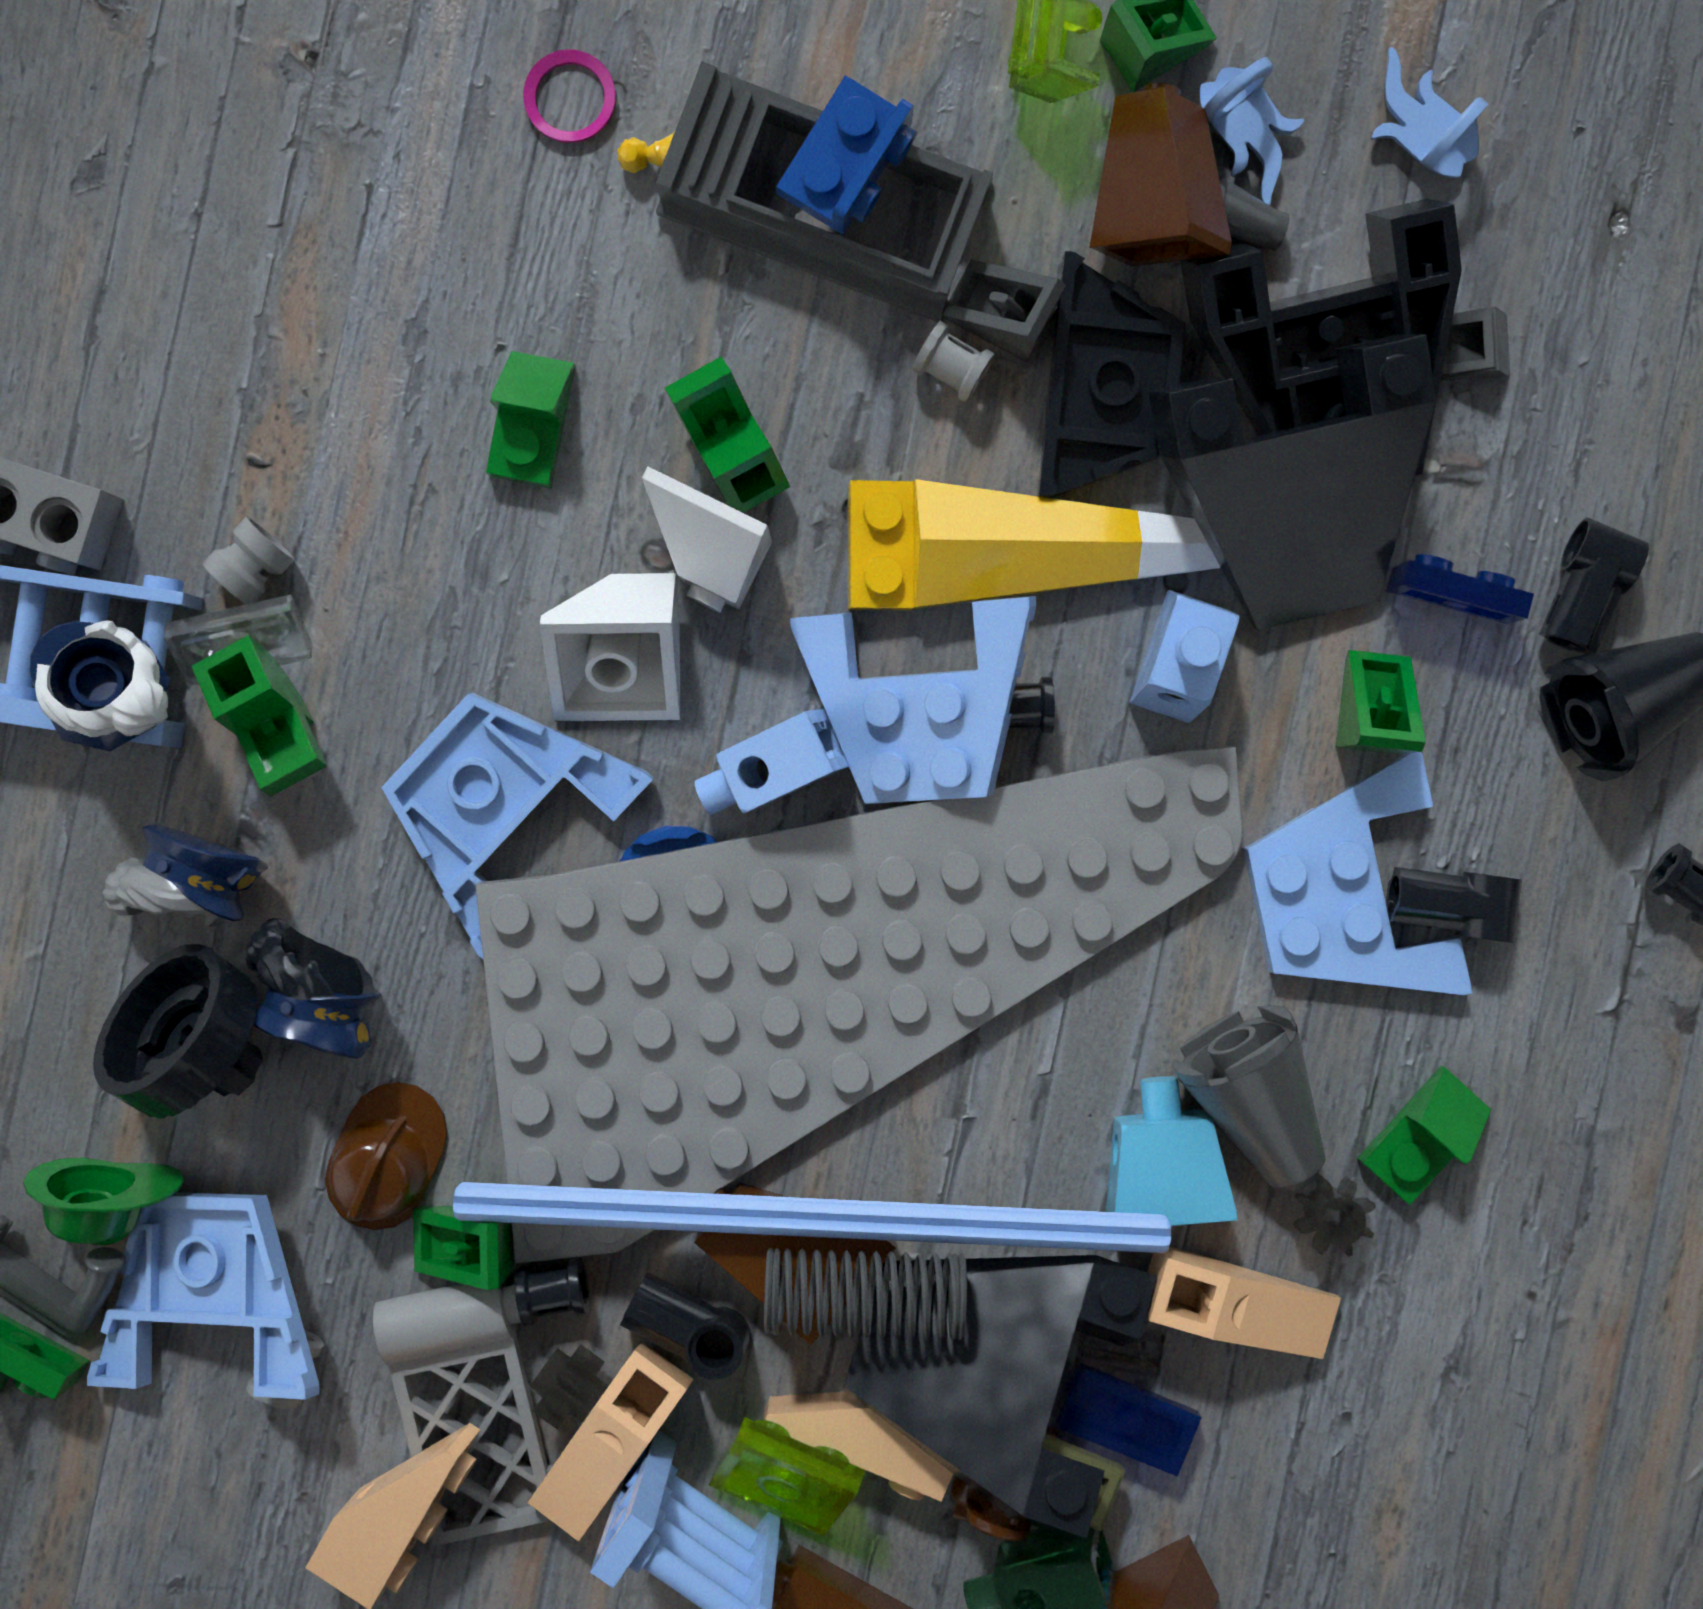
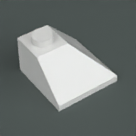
M647 466L642 480L677 575L682 582L690 585L686 596L721 613L725 603L740 609L772 544L768 525Z
M675 573L610 574L541 615L540 631L554 721L680 720V622Z

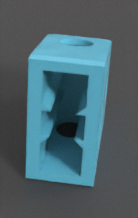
M1160 1076L1141 1079L1143 1114L1124 1115L1114 1118L1106 1212L1161 1214L1170 1220L1171 1226L1237 1220V1210L1212 1118L1203 1110L1181 1111L1178 1077Z

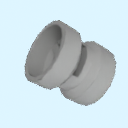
M246 516L233 530L234 543L232 545L229 544L225 549H215L202 564L224 588L251 607L265 593V582L269 579L268 575L270 573L283 574L295 561V558L269 532Z

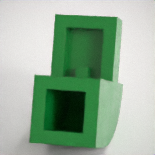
M722 356L665 387L677 411V415L728 506L745 513L791 487L770 443L752 416L736 380Z
M247 635L191 666L214 720L238 737L260 790L272 797L327 767L309 726L314 721L300 694L273 656L252 637Z

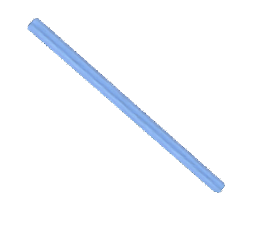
M472 1182L459 1184L455 1189L453 1197L454 1217L460 1221L1165 1253L1169 1250L1171 1243L1170 1220L1161 1214Z

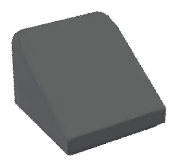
M1496 306L1453 313L1441 381L1490 379L1509 376L1510 361L1506 314Z

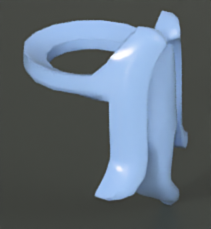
M1390 47L1387 51L1388 60L1384 80V97L1388 111L1398 124L1382 123L1374 130L1370 139H1392L1422 166L1433 173L1448 178H1459L1464 164L1478 157L1479 135L1477 118L1488 106V103L1483 98L1478 97L1460 114L1433 91V70L1425 73L1417 83L1416 98L1418 101H1416L1403 89L1399 55L1396 49Z
M1263 57L1245 69L1234 67L1222 68L1215 82L1201 84L1199 95L1201 107L1205 109L1209 123L1234 155L1231 176L1239 175L1247 167L1248 147L1262 164L1263 174L1260 196L1263 202L1270 205L1283 156L1281 147L1272 131L1278 135H1291L1300 128L1304 119L1283 117L1263 89V84L1273 71L1272 62L1268 57Z

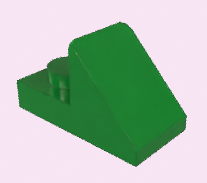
M511 351L490 399L491 404L498 411L486 468V474L489 477L552 489L575 370L574 363Z
M1441 1065L1357 1159L1404 1202L1411 1205L1452 1158L1465 1166L1471 1161L1491 1109L1447 1068Z
M0 1313V1394L10 1377L14 1379L15 1386L22 1392L38 1398L49 1397L53 1400L79 1382L90 1361L89 1359Z

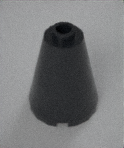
M1693 632L1566 658L1547 669L1545 674H1551L1550 683L1540 687L1539 695L1543 718L1553 741L1561 752L1564 753L1573 749L1585 762L1576 767L1586 776L1600 781L1617 779L1627 774L1703 707V633Z

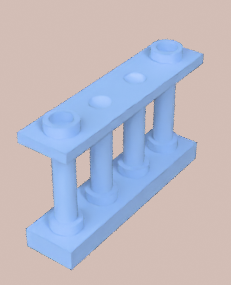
M0 565L1 582L20 584L6 684L0 683V722L56 730L51 720L41 711L29 672L30 655L41 636L47 589L84 594L80 622L98 623L107 621L111 598L147 603L142 640L147 641L163 668H165L173 608L202 611L204 599L184 593V581L166 577L144 575L143 586ZM165 720L163 724L156 725L154 728L130 740V742L182 748L185 723Z
M658 1430L619 1485L590 1573L614 1588L627 1568L636 1573H639L643 1568L701 1609H772L776 1560L783 1545V1541L779 1539L781 1513L770 1507L754 1530L676 1476L678 1468L672 1465L677 1442Z

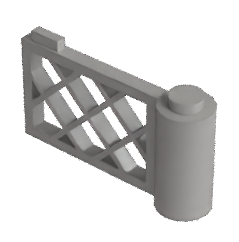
M507 1279L497 1289L485 1290L459 1283L381 1300L375 1303L373 1309L376 1345L383 1363L389 1367L411 1457L427 1449L425 1441L435 1425L450 1434L465 1426L444 1413L459 1388L490 1406V1409L478 1426L480 1432L470 1447L468 1454H471L475 1448L502 1464L505 1468L490 1491L466 1477L458 1490L477 1500L481 1505L470 1519L446 1524L445 1518H443L431 1536L433 1547L551 1521L531 1505L517 1508L497 1496L512 1471L535 1484L537 1489L554 1465H548L516 1334V1324L522 1322L518 1314L514 1285L508 1284ZM504 1354L510 1378L499 1395L467 1376L477 1360ZM466 1363L461 1372L452 1367L453 1365ZM431 1370L451 1382L452 1386L439 1406L435 1408L414 1395L409 1375ZM511 1390H513L516 1405L506 1400ZM498 1411L522 1427L524 1438L514 1454L482 1436ZM419 1415L428 1420L423 1430ZM526 1450L528 1451L530 1464L521 1459ZM488 1508H490V1509H492L493 1511L497 1512V1513H492V1514L485 1515V1513L487 1512Z

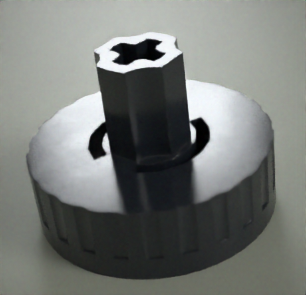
M201 944L179 946L155 959L126 987L102 1026L93 1060L94 1075L98 1085L107 1093L151 1118L156 1117L157 1119L168 1116L173 1117L186 1109H190L213 1090L223 1097L229 1094H236L238 1096L255 1082L257 1070L263 1062L260 1048L248 1041L252 1027L255 1024L258 1006L257 989L255 983L251 980L252 978L228 960Z

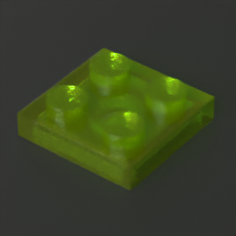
M744 1417L717 1461L708 1485L825 1536L857 1495L865 1470L850 1464L849 1459L836 1449L826 1446L812 1447L791 1438L789 1432L777 1423L768 1420L753 1421Z

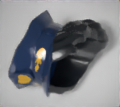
M281 918L268 919L261 925L258 931L251 935V940L246 946L247 956L245 960L248 968L258 973V980L268 987L265 1002L256 1010L257 1015L253 1026L274 1038L298 1042L329 1054L351 1059L361 1058L373 1042L370 1036L369 1024L363 1021L366 1006L382 996L381 993L374 992L371 975L365 970L358 958L343 954L327 945L317 943L313 939L300 934L289 922Z

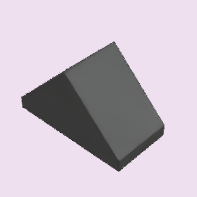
M971 259L944 308L942 316L953 324L1027 363L1051 319L1066 285L1059 278Z

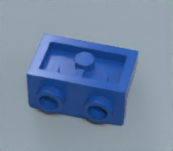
M845 75L776 186L777 195L844 235L853 219L863 223L881 195L882 187L875 183L889 162L898 167L915 140L917 131L910 128L914 105L902 98L896 107Z

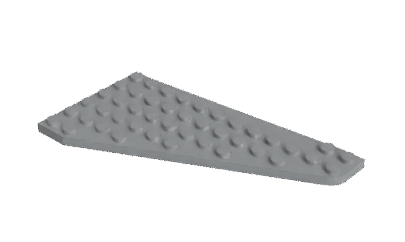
M1225 746L1165 752L1110 763L1105 766L995 787L994 794L988 797L928 800L555 875L478 882L475 886L507 1184L713 1194L1221 876L1235 859L1242 841L1236 747ZM512 1223L516 1263L618 1253L654 1230Z

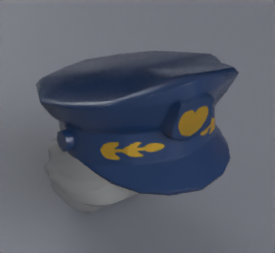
M153 824L142 827L145 838L150 846L145 860L142 861L131 857L117 865L115 871L108 874L105 880V888L103 890V896L106 899L105 904L114 914L130 916L147 911L154 915H161L178 911L184 912L188 919H193L203 914L206 915L205 926L215 927L225 919L230 921H240L243 919L244 913L239 897L243 890L250 888L261 873L268 869V866L257 857L242 854L177 829Z

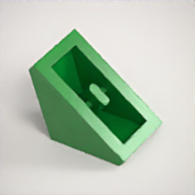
M1116 0L1110 7L1100 37V41L1132 93L1205 49L1217 39L1194 0Z
M1348 650L1345 658L1335 747L1390 754L1422 752L1426 740L1411 657Z
M453 1206L413 1208L414 1272L485 1290L497 1289L501 1286L514 1268L512 1223L460 1221L454 1217Z

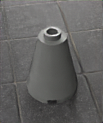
M1275 1005L1257 1006L1262 1017L1243 1021L1239 1011L1224 1016L1202 1028L1181 1046L1180 1049L1185 1059L1182 1063L1174 1059L1172 1064L1178 1079L1270 1186L1284 1187L1286 1190L1304 1188L1317 1179L1319 1170L1324 1165L1326 1157L1297 1024L1292 1014L1285 1007Z

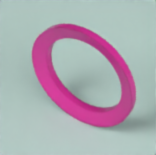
M564 49L544 56L532 67L524 84L523 101L530 121L540 133L557 142L579 143L593 138L609 123L616 105V90L609 71L596 57L584 51ZM563 65H578L590 70L598 77L604 89V105L600 115L591 125L578 131H562L552 127L542 118L537 108V90L542 79L550 71Z

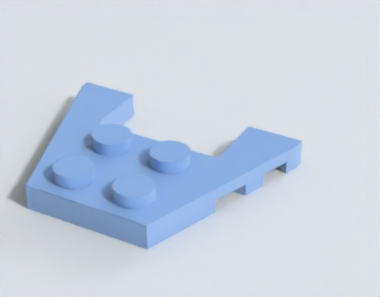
M1036 596L972 602L978 665L976 670L859 678L852 612L790 618L793 635L865 804L981 798L994 794L1012 715L1009 714L1016 679L1018 676H1021L1026 652H1023L1029 622L1033 621L1037 606Z
M470 692L381 788L421 858H425L444 891L442 894L452 912L457 914L470 936V943L475 952L483 959L475 885L478 882L487 880L477 872V869L562 778H566L612 821H615L654 777L646 770Z
M1422 752L1406 753L1383 769L1369 777H1364L1347 787L1342 793L1316 808H1311L1243 848L1269 972L1457 995L1473 993L1461 937L1450 936L1395 948L1369 821L1433 807Z
M176 1192L168 1199L151 1206L142 1207L136 1228L129 1234L124 1250L126 1262L123 1268L119 1270V1273L124 1275V1279L115 1307L106 1311L100 1332L107 1336L100 1359L91 1362L87 1375V1386L137 1389L152 1384V1322L253 1327V1396L306 1400L318 1395V1377L267 1195Z

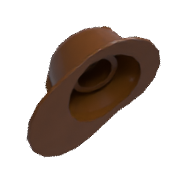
M395 1082L379 1085L359 1099L350 1112L332 1151L325 1176L328 1198L340 1216L355 1226L371 1230L396 1227L412 1216L413 1208L419 1206L443 1154L447 1137L445 1116L435 1098L417 1085Z

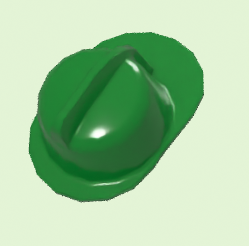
M79 1157L63 1158L42 1163L28 1172L23 1185L26 1194L42 1205L45 1225L48 1231L56 1238L69 1243L110 1245L123 1240L136 1228L142 1207L151 1206L168 1199L179 1191L184 1182V1177L180 1170L169 1165L121 1163Z

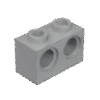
M0 457V505L5 497L13 493L17 501L14 515L4 523L0 519V553L14 557L17 546L20 545L39 551L35 564L75 576L78 564L101 571L124 499L101 489ZM75 512L78 519L77 532L72 539L63 543L59 534L60 524L67 515Z

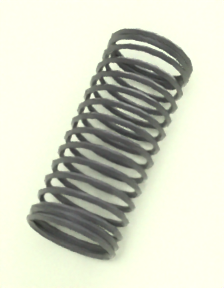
M778 1248L767 1250L764 1302V1332L767 1336L770 1333L774 1336L778 1335L782 1330L785 1298L787 1329L791 1336L796 1333L800 1294L803 1333L808 1336L812 1329L815 1290L817 1328L821 1337L824 1336L827 1328L831 1286L833 1334L838 1337L841 1333L846 1282L848 1335L852 1338L856 1333L861 1278L863 1335L868 1338L871 1332L876 1275L878 1336L882 1339L886 1331L891 1272L893 1336L897 1339L900 1336L905 1271L908 1337L911 1340L915 1337L920 1271L923 1337L926 1340L930 1337L934 1271H936L938 1338L942 1340L945 1337L948 1277L949 1335L953 1341L956 1338L961 1341L965 1335L967 1272L966 1259L962 1253L959 1256L956 1253L953 1255L949 1253L945 1258L942 1273L941 1259L935 1252L930 1258L927 1275L926 1259L920 1252L916 1256L912 1275L911 1258L905 1252L901 1256L897 1276L896 1257L890 1251L886 1256L884 1276H882L881 1257L875 1251L871 1257L868 1279L866 1256L861 1250L856 1258L853 1283L851 1255L846 1250L842 1255L838 1288L836 1254L833 1250H830L827 1255L823 1292L821 1253L816 1249L812 1256L808 1296L806 1252L801 1249L797 1258L793 1299L791 1251L787 1248L783 1253L780 1282L781 1252Z

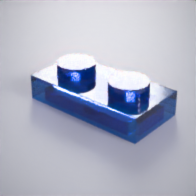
M1417 554L1414 561L1408 560L1392 568L1386 592L1504 624L1528 619L1534 593L1514 588L1516 580L1510 576L1490 571H1478L1476 578L1453 572L1454 563L1452 561L1426 554Z
M1080 1363L1057 1423L1061 1430L1178 1477L1202 1417L1196 1409Z

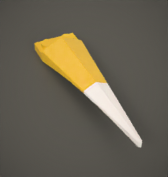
M917 479L914 481L850 480L847 484L848 610L911 611L1221 568L1194 518Z

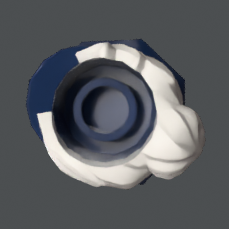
M110 620L98 623L72 621L59 624L39 637L30 655L29 672L41 711L51 720L61 740L110 752L154 728L156 725L163 724L167 719V690L171 680L147 641L139 640L134 633L125 628L116 627L114 622Z

